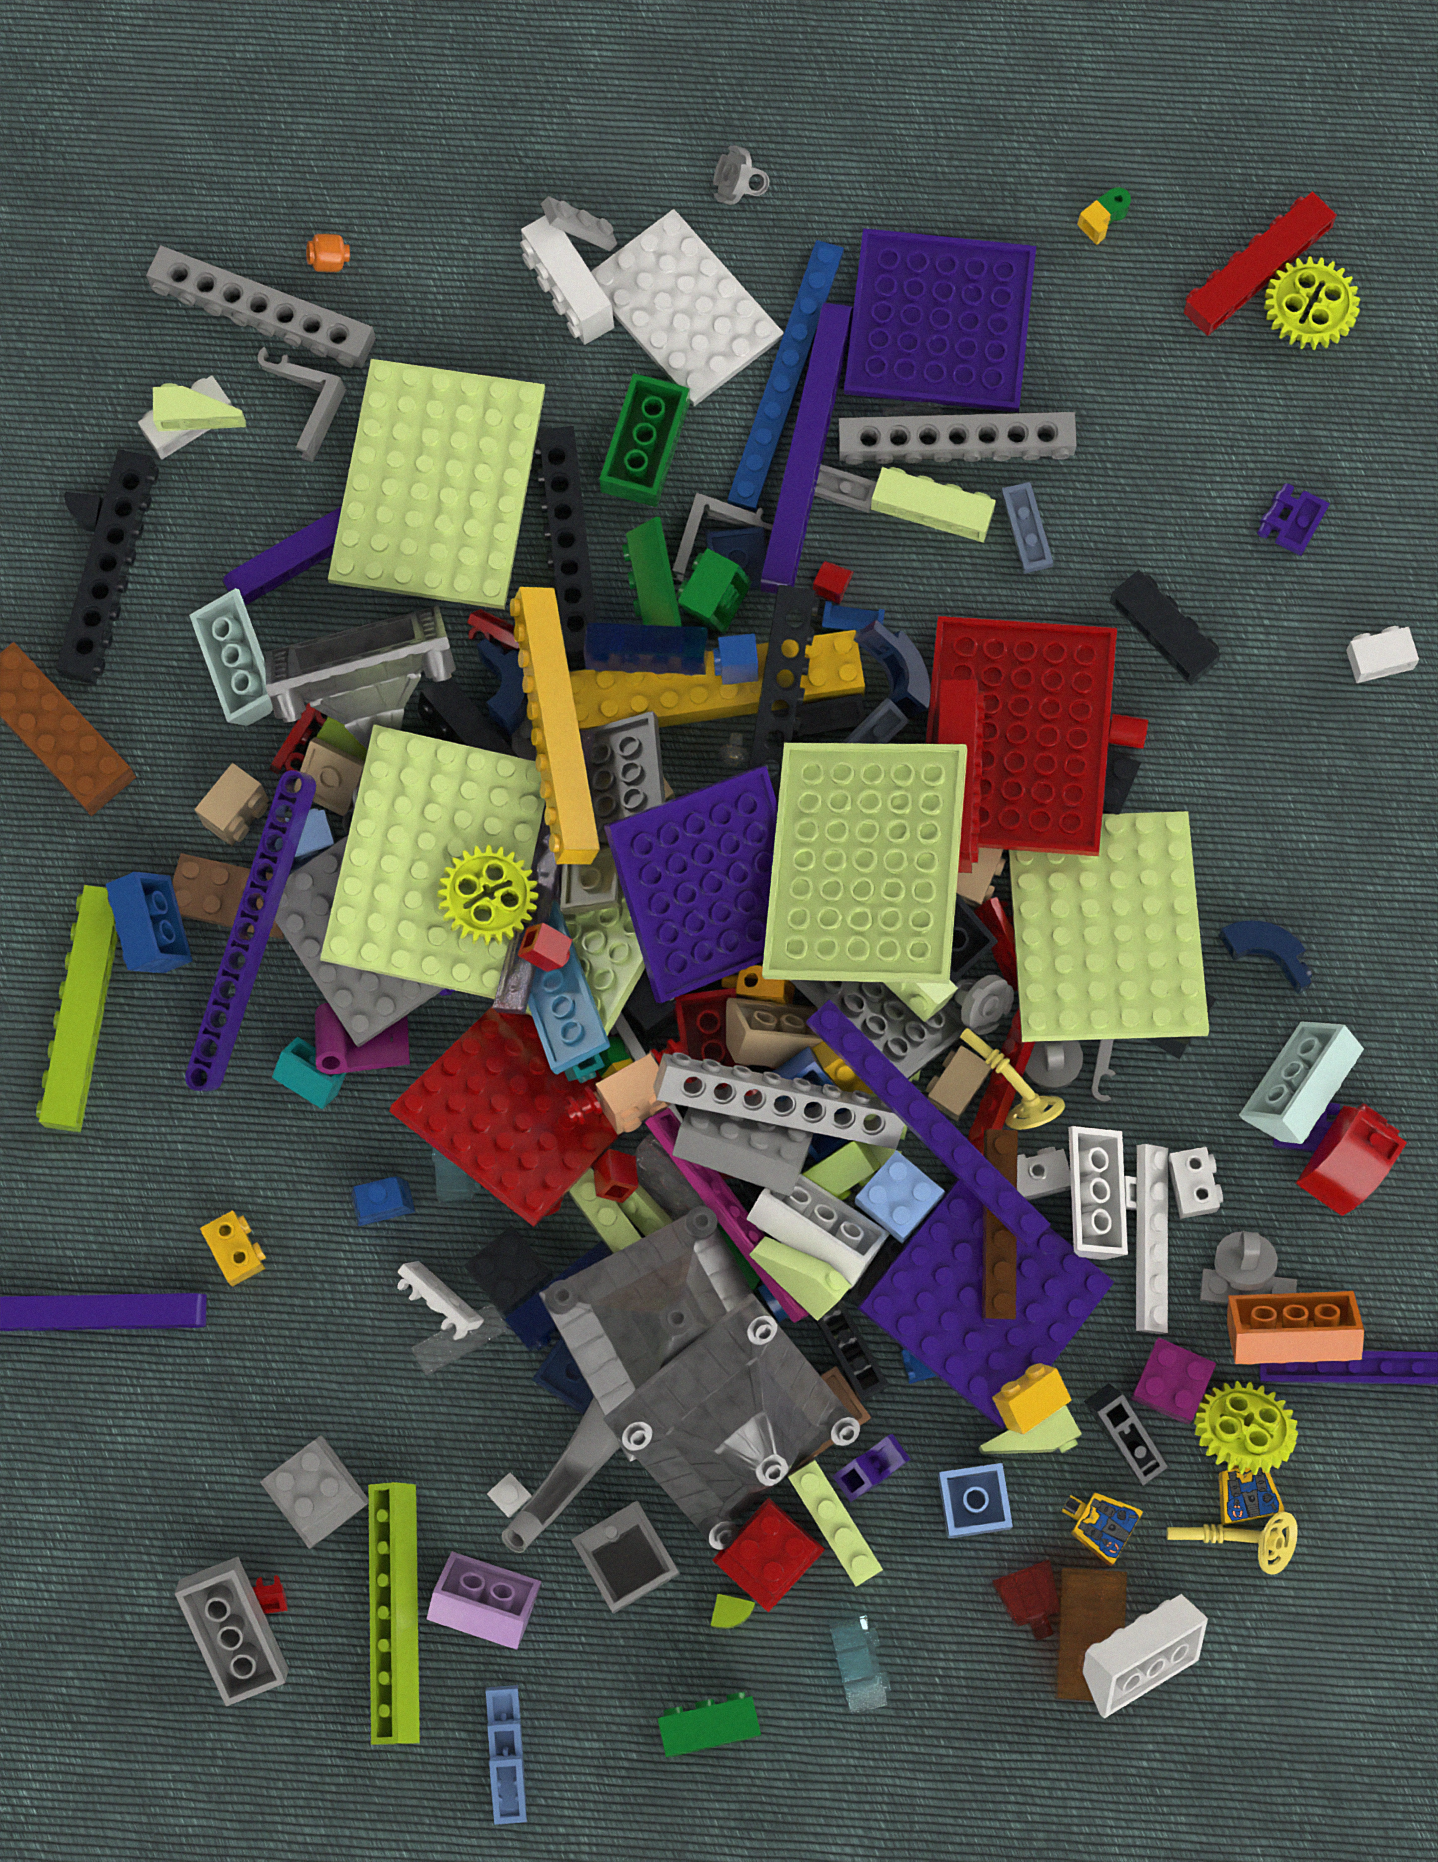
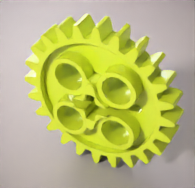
M1311 256L1308 257L1307 263L1304 265L1299 258L1296 259L1295 267L1286 263L1284 272L1277 270L1275 274L1276 279H1270L1268 285L1270 289L1266 290L1264 296L1268 299L1265 301L1264 309L1270 310L1267 312L1266 320H1274L1271 329L1281 328L1279 338L1281 339L1289 335V344L1292 345L1296 340H1299L1301 349L1305 347L1306 342L1311 343L1313 350L1316 349L1318 342H1321L1324 348L1328 347L1330 339L1337 344L1340 340V334L1346 337L1349 332L1348 327H1354L1356 322L1354 317H1357L1360 311L1356 307L1359 305L1360 298L1354 296L1357 293L1358 287H1349L1353 277L1343 278L1344 268L1339 269L1337 272L1333 270L1335 266L1334 261L1328 267L1324 266V259L1322 257L1318 264L1313 263ZM1299 282H1308L1311 288H1304ZM1321 282L1324 283L1325 286L1319 293L1317 301L1313 304L1305 323L1300 324L1299 320L1304 315L1307 304L1311 302L1318 285ZM1325 295H1334L1338 300L1331 301ZM1286 306H1295L1299 311L1291 312ZM1312 319H1322L1325 324L1318 325Z
M487 845L485 853H481L478 846H475L472 856L466 850L462 851L463 861L455 857L452 858L451 863L455 869L445 867L444 874L449 878H440L439 885L446 889H441L437 892V897L445 899L439 903L438 908L441 910L448 909V912L443 916V920L453 919L451 931L459 927L463 929L460 938L463 939L468 934H472V943L475 944L479 937H483L485 946H488L491 937H494L499 945L504 934L509 940L513 939V929L520 933L523 932L524 927L521 921L530 924L532 917L527 912H535L537 906L529 901L538 899V893L531 892L530 890L536 887L537 881L527 880L533 871L531 869L522 871L524 859L517 863L513 862L515 852H511L505 857L503 856V847H500L495 854L492 853L490 845ZM489 869H496L501 873L502 878L492 881L486 876L485 872ZM508 881L512 883L510 887L496 891L491 901L488 897H485L468 909L463 907L464 904L480 899L484 890L487 893H492ZM462 883H469L474 887L475 892L471 895H464L459 891L458 886ZM505 895H510L515 898L517 905L511 908L506 907L502 904L501 898ZM479 909L488 912L490 919L480 922L474 917L473 913Z
M1236 1381L1233 1389L1227 1383H1223L1221 1391L1214 1387L1211 1395H1204L1194 1420V1424L1197 1425L1195 1435L1201 1436L1199 1446H1208L1207 1456L1214 1454L1218 1456L1216 1464L1226 1461L1228 1462L1227 1470L1229 1471L1236 1465L1239 1466L1240 1474H1244L1245 1469L1250 1468L1253 1475H1257L1259 1467L1265 1473H1269L1271 1465L1278 1469L1282 1461H1288L1290 1453H1293L1298 1436V1431L1295 1430L1297 1420L1291 1419L1293 1410H1283L1286 1403L1285 1400L1278 1402L1274 1400L1276 1392L1266 1395L1264 1394V1386L1259 1387L1256 1391L1253 1390L1251 1382L1247 1384L1246 1388H1242L1239 1381Z

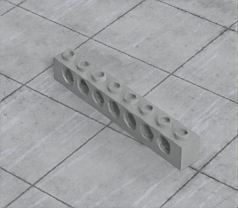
M161 245L146 274L151 289L162 296L170 294L177 297L185 305L193 306L195 304L201 306L211 315L220 316L221 314L229 317L237 325L244 327L250 325L266 336L272 337L276 335L281 337L292 346L299 347L302 345L310 348V351L320 357H326V355L333 357L346 367L354 365L362 369L376 339L372 326ZM179 276L187 277L182 282H175ZM213 286L211 291L201 292L204 287ZM232 296L240 297L236 302H227ZM259 306L266 307L263 312H253ZM286 316L293 317L288 323L280 322ZM310 327H319V330L315 333L306 332ZM337 337L346 338L344 342L339 344L333 342Z
M1075 412L839 418L838 426L839 461H846L850 465L874 460L878 464H888L893 462V460L919 463L922 459L949 462L952 458H964L968 462L991 457L996 461H1006L1011 457L1036 460L1040 456L1066 459L1070 455L1075 454L1077 446ZM1048 433L1053 439L1049 442H1044L1038 438V435ZM988 434L993 437L994 441L983 443L979 437ZM1019 434L1022 436L1023 441L1015 443L1008 436ZM953 435H959L965 441L961 444H954L949 438ZM930 436L935 442L931 445H925L920 441V438ZM870 437L876 441V444L865 446L861 440ZM894 437H902L906 442L903 445L897 446L890 440Z
M663 1053L653 1086L656 1099L659 1101L897 1149L904 1123L880 1098L871 1097L866 1092L855 1090L853 1093L842 1091L840 1088L830 1084H824L823 1086L813 1085L802 1078L789 1080L781 1078V1076L773 1072L756 1073L739 1065L733 1068L727 1067L715 1060H694L682 1053H674L673 1055ZM689 1077H698L693 1083H685V1080ZM720 1083L728 1084L724 1089H715ZM751 1089L758 1090L757 1093L752 1096L745 1095V1093ZM779 1096H788L787 1099L782 1102L775 1101L776 1098H778ZM810 1102H818L812 1108H805ZM840 1108H847L842 1114H834ZM870 1114H877L872 1120H864Z

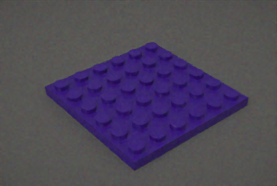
M863 228L844 394L1019 413L1036 246Z
M758 766L604 825L654 998L658 1003H663L763 962L778 813L776 798L766 766Z
M957 1179L857 1309L998 1428L1004 1429L1006 1425L992 1397L1001 1391L1003 1385L1016 1381L1023 1376L1030 1366L1040 1363L1051 1366L1113 1285L1114 1281L1086 1257H1079L1074 1252L1072 1245L1052 1228L1048 1227L1027 1248L1017 1239L1016 1319H982L983 1203Z

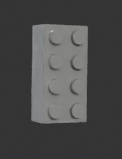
M689 1107L680 1125L672 1155L791 1196L805 1163L814 1132Z
M238 1556L178 1581L174 1594L225 1706L252 1697L286 1682L289 1668Z

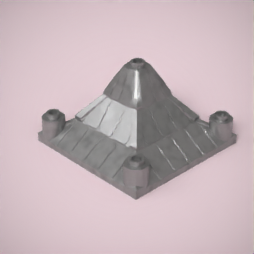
M439 605L267 651L265 686L277 719H283L284 723L296 721L301 718L300 713L306 710L304 702L310 703L312 708L344 724L345 728L368 750L373 725L401 730L404 707L418 684L423 670L427 678H433L434 682H439L451 678V672L455 671L456 667Z
M705 1204L693 1208L680 1219L565 1280L554 1282L548 1289L540 1292L539 1296L603 1415L606 1416L749 1294L752 1293L754 1296L755 1294L717 1227L716 1214ZM615 1435L628 1461L631 1462L637 1459Z
M752 1293L603 1418L604 1422L615 1433L624 1447L631 1451L700 1530L713 1548L720 1550L730 1547L737 1539L738 1529L733 1521L739 1514L752 1506L759 1497L772 1489L799 1466L803 1460H806L819 1449L823 1443L831 1439L837 1445H849L855 1441L860 1432L858 1421Z

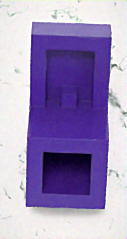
M890 1434L866 1453L851 1461L832 1477L849 1501L852 1502L887 1479L893 1472L911 1459L894 1435Z

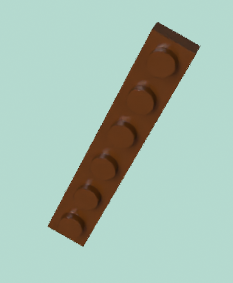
M984 1130V1157L1017 1190L1018 1130ZM983 1204L982 1319L1014 1320L1016 1319L1017 1238Z

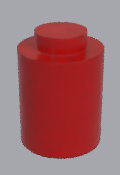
M1112 713L1108 743L1143 749L1148 719Z

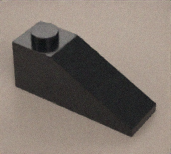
M1108 1383L1084 1401L1102 1431L1142 1485L1168 1468L1128 1401L1115 1387Z

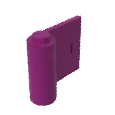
M321 1004L315 1011V1063L317 1069L325 1074H340L409 1065L408 1014L358 1047L330 1004Z

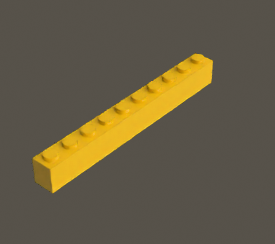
M520 587L515 598H512L510 601V615L515 619L514 639L519 643L520 649L518 664L519 667L523 668L524 672L522 687L523 692L527 693L528 696L527 717L532 720L531 741L537 750L536 770L541 773L540 795L541 798L545 799L546 809L544 818L546 825L550 827L551 833L549 848L551 852H554L556 864H591L600 847L554 588Z

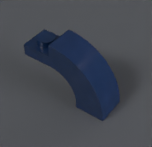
M877 620L858 630L854 641L871 654L886 672L890 687L888 699L908 719L928 709L930 703L929 676L920 653L907 635L901 630L892 634Z
M485 638L477 644L480 662L502 682L498 692L486 702L489 716L508 736H511L520 727L527 715L528 696L527 693L523 692L522 687L523 668L519 667L518 653L514 649L506 654L499 645L496 644L494 646Z
M1253 920L1236 922L1221 929L1218 937L1234 961L1246 955H1263L1279 965L1297 995L1307 990L1311 985L1312 981L1310 978H1312L1310 969L1304 962L1300 963L1298 960L1302 958L1306 949L1290 932L1268 922Z

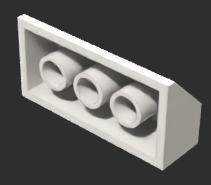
M1071 1126L1069 1127L1074 1252L1079 1257L1100 1260L1128 1255L1122 1131Z
M802 1174L799 1175L791 1196L765 1188L747 1217V1220L756 1225L758 1229L765 1231L781 1243L829 1263L851 1284L850 1289L863 1275L890 1234Z
M1182 1594L1171 1601L1166 1600L1162 1602L1156 1610L1147 1615L1142 1614L1131 1625L1124 1629H1117L1109 1638L1101 1643H1094L1087 1649L1083 1675L1098 1711L1103 1718L1113 1714L1199 1660L1208 1618Z

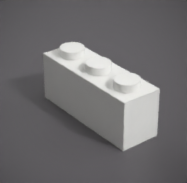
M213 376L207 379H200L192 385L191 390L232 406L230 400ZM153 410L147 412L142 417V420L138 422L144 436L161 460L210 430L158 432L153 421Z

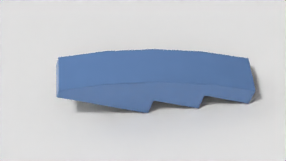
M518 1685L486 1687L489 1765L494 1825L527 1822Z

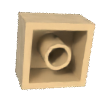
M232 763L194 810L204 827L232 847L236 841L240 842L245 838L249 831L248 826L255 817L258 819L265 813L268 808L267 803L269 799L261 783Z

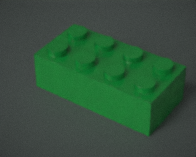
M633 373L599 479L601 493L658 507L690 405V388Z
M707 548L704 554L699 553L692 565V569L695 571L690 580L685 579L677 593V596L680 597L678 603L693 619L725 635L747 595L752 581L740 565Z

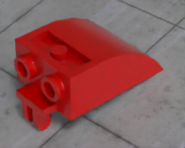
M1362 1103L1357 1108L1344 1105L1295 1184L1343 1216L1360 1205L1379 1186L1407 1142L1398 1136L1400 1133L1398 1129L1386 1123L1387 1119L1366 1104Z

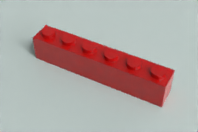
M1313 191L1305 198L1299 197L1291 205L1290 211L1285 216L1280 214L1270 223L1269 230L1264 234L1261 232L1256 234L1248 243L1249 247L1243 252L1237 251L1234 253L1224 269L1221 271L1216 269L1206 280L1207 283L1201 289L1198 287L1194 288L1185 298L1186 305L1183 313L1209 336L1270 282V279H1274L1277 270L1283 271L1286 263H1293L1333 228L1337 214Z

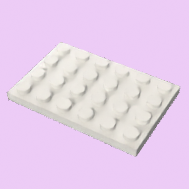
M675 209L671 210L591 271L595 280L611 302L613 315L673 384L690 388V403L693 407L783 338L784 332Z

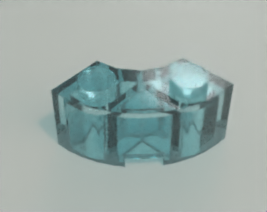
M866 1616L829 1624L850 1714L887 1706L885 1692L891 1691L887 1672L881 1673L875 1647L880 1646L876 1627L869 1628Z

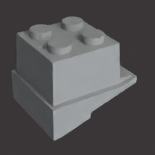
M319 1436L260 1482L309 1549L369 1504L368 1497L323 1436Z
M638 1501L571 1539L613 1614L680 1575Z

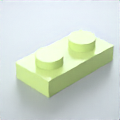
M638 1183L639 1187L624 1203H616L645 1236H648L674 1221Z

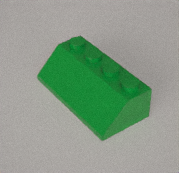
M654 517L626 533L627 544H622L625 562L631 561L632 571L627 572L630 590L636 589L638 599L633 600L635 616H641L643 627H638L641 645L647 644L649 654L684 647L682 624L661 518Z

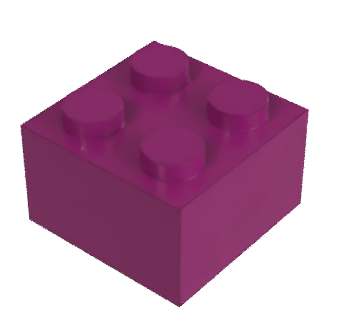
M1158 1337L1151 1348L1130 1399L1188 1425L1195 1416L1216 1363Z

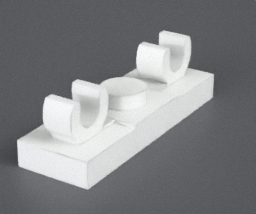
M421 1262L405 1263L399 1269L398 1273L404 1279L400 1280L397 1288L405 1290L410 1284L413 1288V1292L409 1297L411 1301L417 1300L422 1296L427 1300L426 1304L432 1310L447 1316L448 1318L442 1322L441 1328L443 1330L450 1329L455 1324L457 1331L453 1336L454 1340L464 1338L468 1330L479 1328L484 1321L478 1313Z

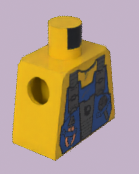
M1234 1465L1230 1471L1226 1470L1219 1473L1222 1525L1273 1516L1282 1511L1285 1512L1270 1472L1265 1473L1259 1467L1257 1475H1253L1250 1468H1246L1244 1474H1240L1239 1466Z
M1094 1493L1087 1504L1070 1495L1061 1511L1077 1520L1071 1534L1109 1566L1115 1563L1143 1513L1140 1509L1098 1493Z

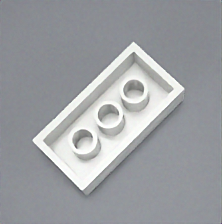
M546 215L522 228L523 241L520 242V245L524 251V254H522L523 260L530 270L534 268L538 273L537 280L545 293L549 291L553 296L552 303L558 314H564L568 319L567 326L573 337H579L583 344L586 345L614 328L612 304L565 232L549 225Z

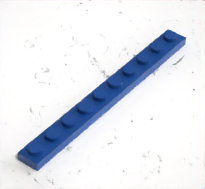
M819 240L815 242L734 478L727 504L756 512L816 335L822 305L824 302L827 303L844 253L843 247Z

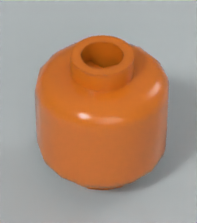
M315 234L312 241L307 242V263L312 264L313 269L317 272H340L344 262H349L350 247L344 244L343 238L339 234Z

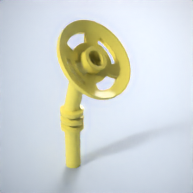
M969 1028L963 1031L960 1038L986 1059L985 1063L987 1065L991 1064L990 1067L992 1069L996 1068V1073H1002L1023 1097L1021 1103L1008 1112L1005 1122L1009 1128L1017 1130L1034 1128L1050 1122L1063 1112L1065 1103L1062 1098L1058 1096H1039L1034 1093L1030 1086L1009 1064V1058L1004 1059L1005 1055L1003 1053L999 1054L1000 1051L998 1049L993 1050ZM1048 1105H1053L1049 1110L1044 1112V1109Z
M1284 1511L1275 1514L1262 1531L1225 1528L1222 1524H1218L1217 1527L1215 1524H1211L1210 1527L1208 1524H1204L1203 1527H1167L1166 1530L1167 1540H1203L1204 1543H1208L1209 1540L1211 1543H1216V1540L1218 1543H1223V1540L1258 1543L1260 1567L1265 1573L1271 1575L1281 1572L1289 1563L1296 1547L1298 1534L1294 1516ZM1284 1528H1286V1540L1282 1533ZM1278 1556L1276 1561L1268 1564V1560H1274Z

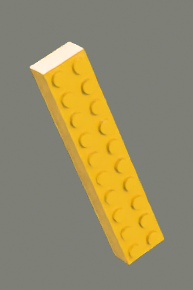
M856 630L816 635L813 638L812 646L806 645L805 657L810 658L807 676H801L800 687L805 688L802 705L858 694L864 697L865 683L858 643L854 641ZM793 640L784 641L781 646L782 653L786 657H794L798 652L797 643ZM768 643L756 644L758 658L757 682L722 685L721 675L715 676L713 651L569 672L579 732L651 711L658 716L659 728L757 713ZM781 670L776 677L777 683L781 687H789L793 682L792 673L789 670ZM781 699L776 700L772 705V710L788 708V704Z

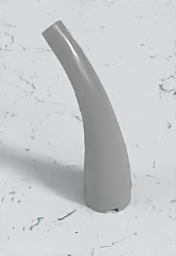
M594 1397L557 1463L520 1513L502 1532V1540L510 1550L517 1553L524 1552L621 1447L613 1431L604 1422L603 1418L605 1416Z

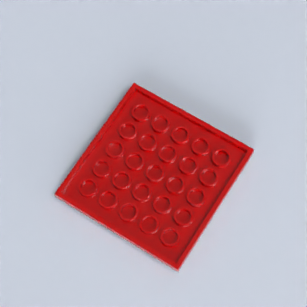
M498 1001L435 1061L389 1109L391 1114L533 1227L539 1223L624 1133L622 1132L617 1135L604 1112L597 1115L592 1111L585 1115V1123L582 1125L577 1120L573 1123L570 1121L563 1106L567 1105L566 1097L571 1096L577 1099L583 1096V1088L589 1086L593 1093L597 1092L596 1083L602 1081V1077L596 1070V1077L579 1083L578 1079L568 1081L564 1071L556 1075L550 1068L533 1017Z

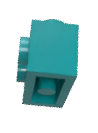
M297 1037L282 1050L272 1078L307 1099L310 1103L323 1109L338 1095L346 1073L325 1074L319 1071L315 1063V1047Z

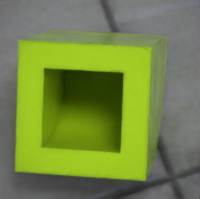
M717 1594L711 1627L730 1629L739 1626L749 1618L753 1612L755 1602Z

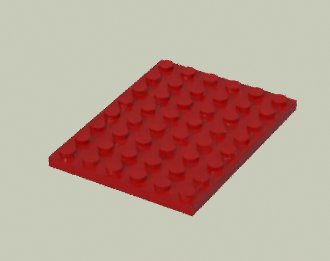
M938 616L926 744H938L941 679L978 680L979 691H984L985 721H983L984 747L982 749L983 770L982 777H980L979 848L1099 856L1117 628Z

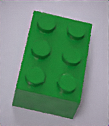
M744 1691L727 1695V1702L716 1705L713 1699L694 1703L696 1709L686 1712L683 1711L682 1706L663 1710L664 1717L658 1718L666 1757L670 1758L760 1737L761 1731L753 1696L746 1697Z

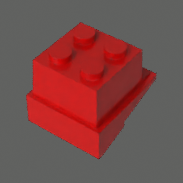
M768 1497L740 1528L734 1543L730 1547L722 1549L712 1561L769 1613L825 1552V1549Z

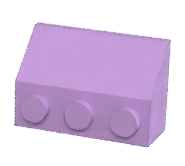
M451 1552L434 1588L427 1620L517 1650L526 1630L541 1581Z

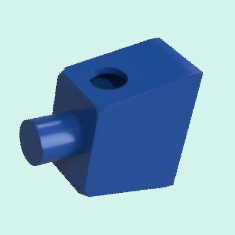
M390 1177L353 1187L351 1197L358 1226L416 1212L409 1182L400 1177Z

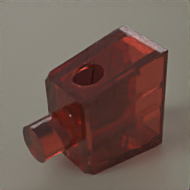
M1050 1560L991 1582L995 1593L1016 1628L1030 1623L1036 1641L1054 1635L1048 1616L1060 1612Z

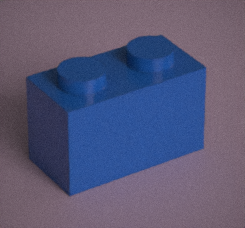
M755 634L718 637L719 648H713L715 676L721 675L722 685L757 682L758 658Z

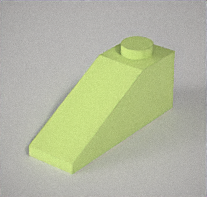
M166 383L161 385V387H153V421L158 432L246 427V420L240 409L177 384Z
M767 1236L749 1254L817 1321L839 1302L851 1287V1284L842 1274L836 1271L829 1263Z
M1064 1405L1024 1435L1008 1430L981 1445L979 1450L981 1454L1053 1452L1057 1449L1064 1453L1078 1445L1076 1439L1082 1433L1067 1406Z

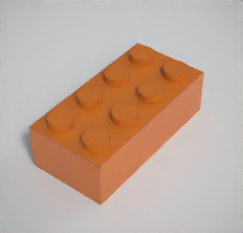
M1354 1291L1228 1295L1227 1329L1235 1364L1252 1365L1255 1363L1283 1364L1286 1362L1313 1363L1318 1361L1362 1360L1364 1327Z

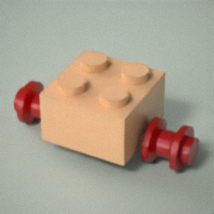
M672 1039L666 1041V1049L658 1052L653 1048L649 1051L648 1055L596 1083L597 1092L593 1093L590 1087L586 1086L583 1088V1096L577 1099L571 1096L566 1097L567 1105L563 1106L570 1121L573 1123L577 1120L582 1125L585 1123V1115L592 1111L597 1115L604 1112L618 1135L624 1131L626 1133L634 1131L642 1124L641 1121L668 1109L671 1103L657 1100L653 1086L663 1053L670 1055L682 1053L688 1056L680 1041L675 1043Z

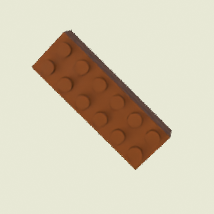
M15 642L11 643L0 653V718L90 816H93L136 778L134 772Z

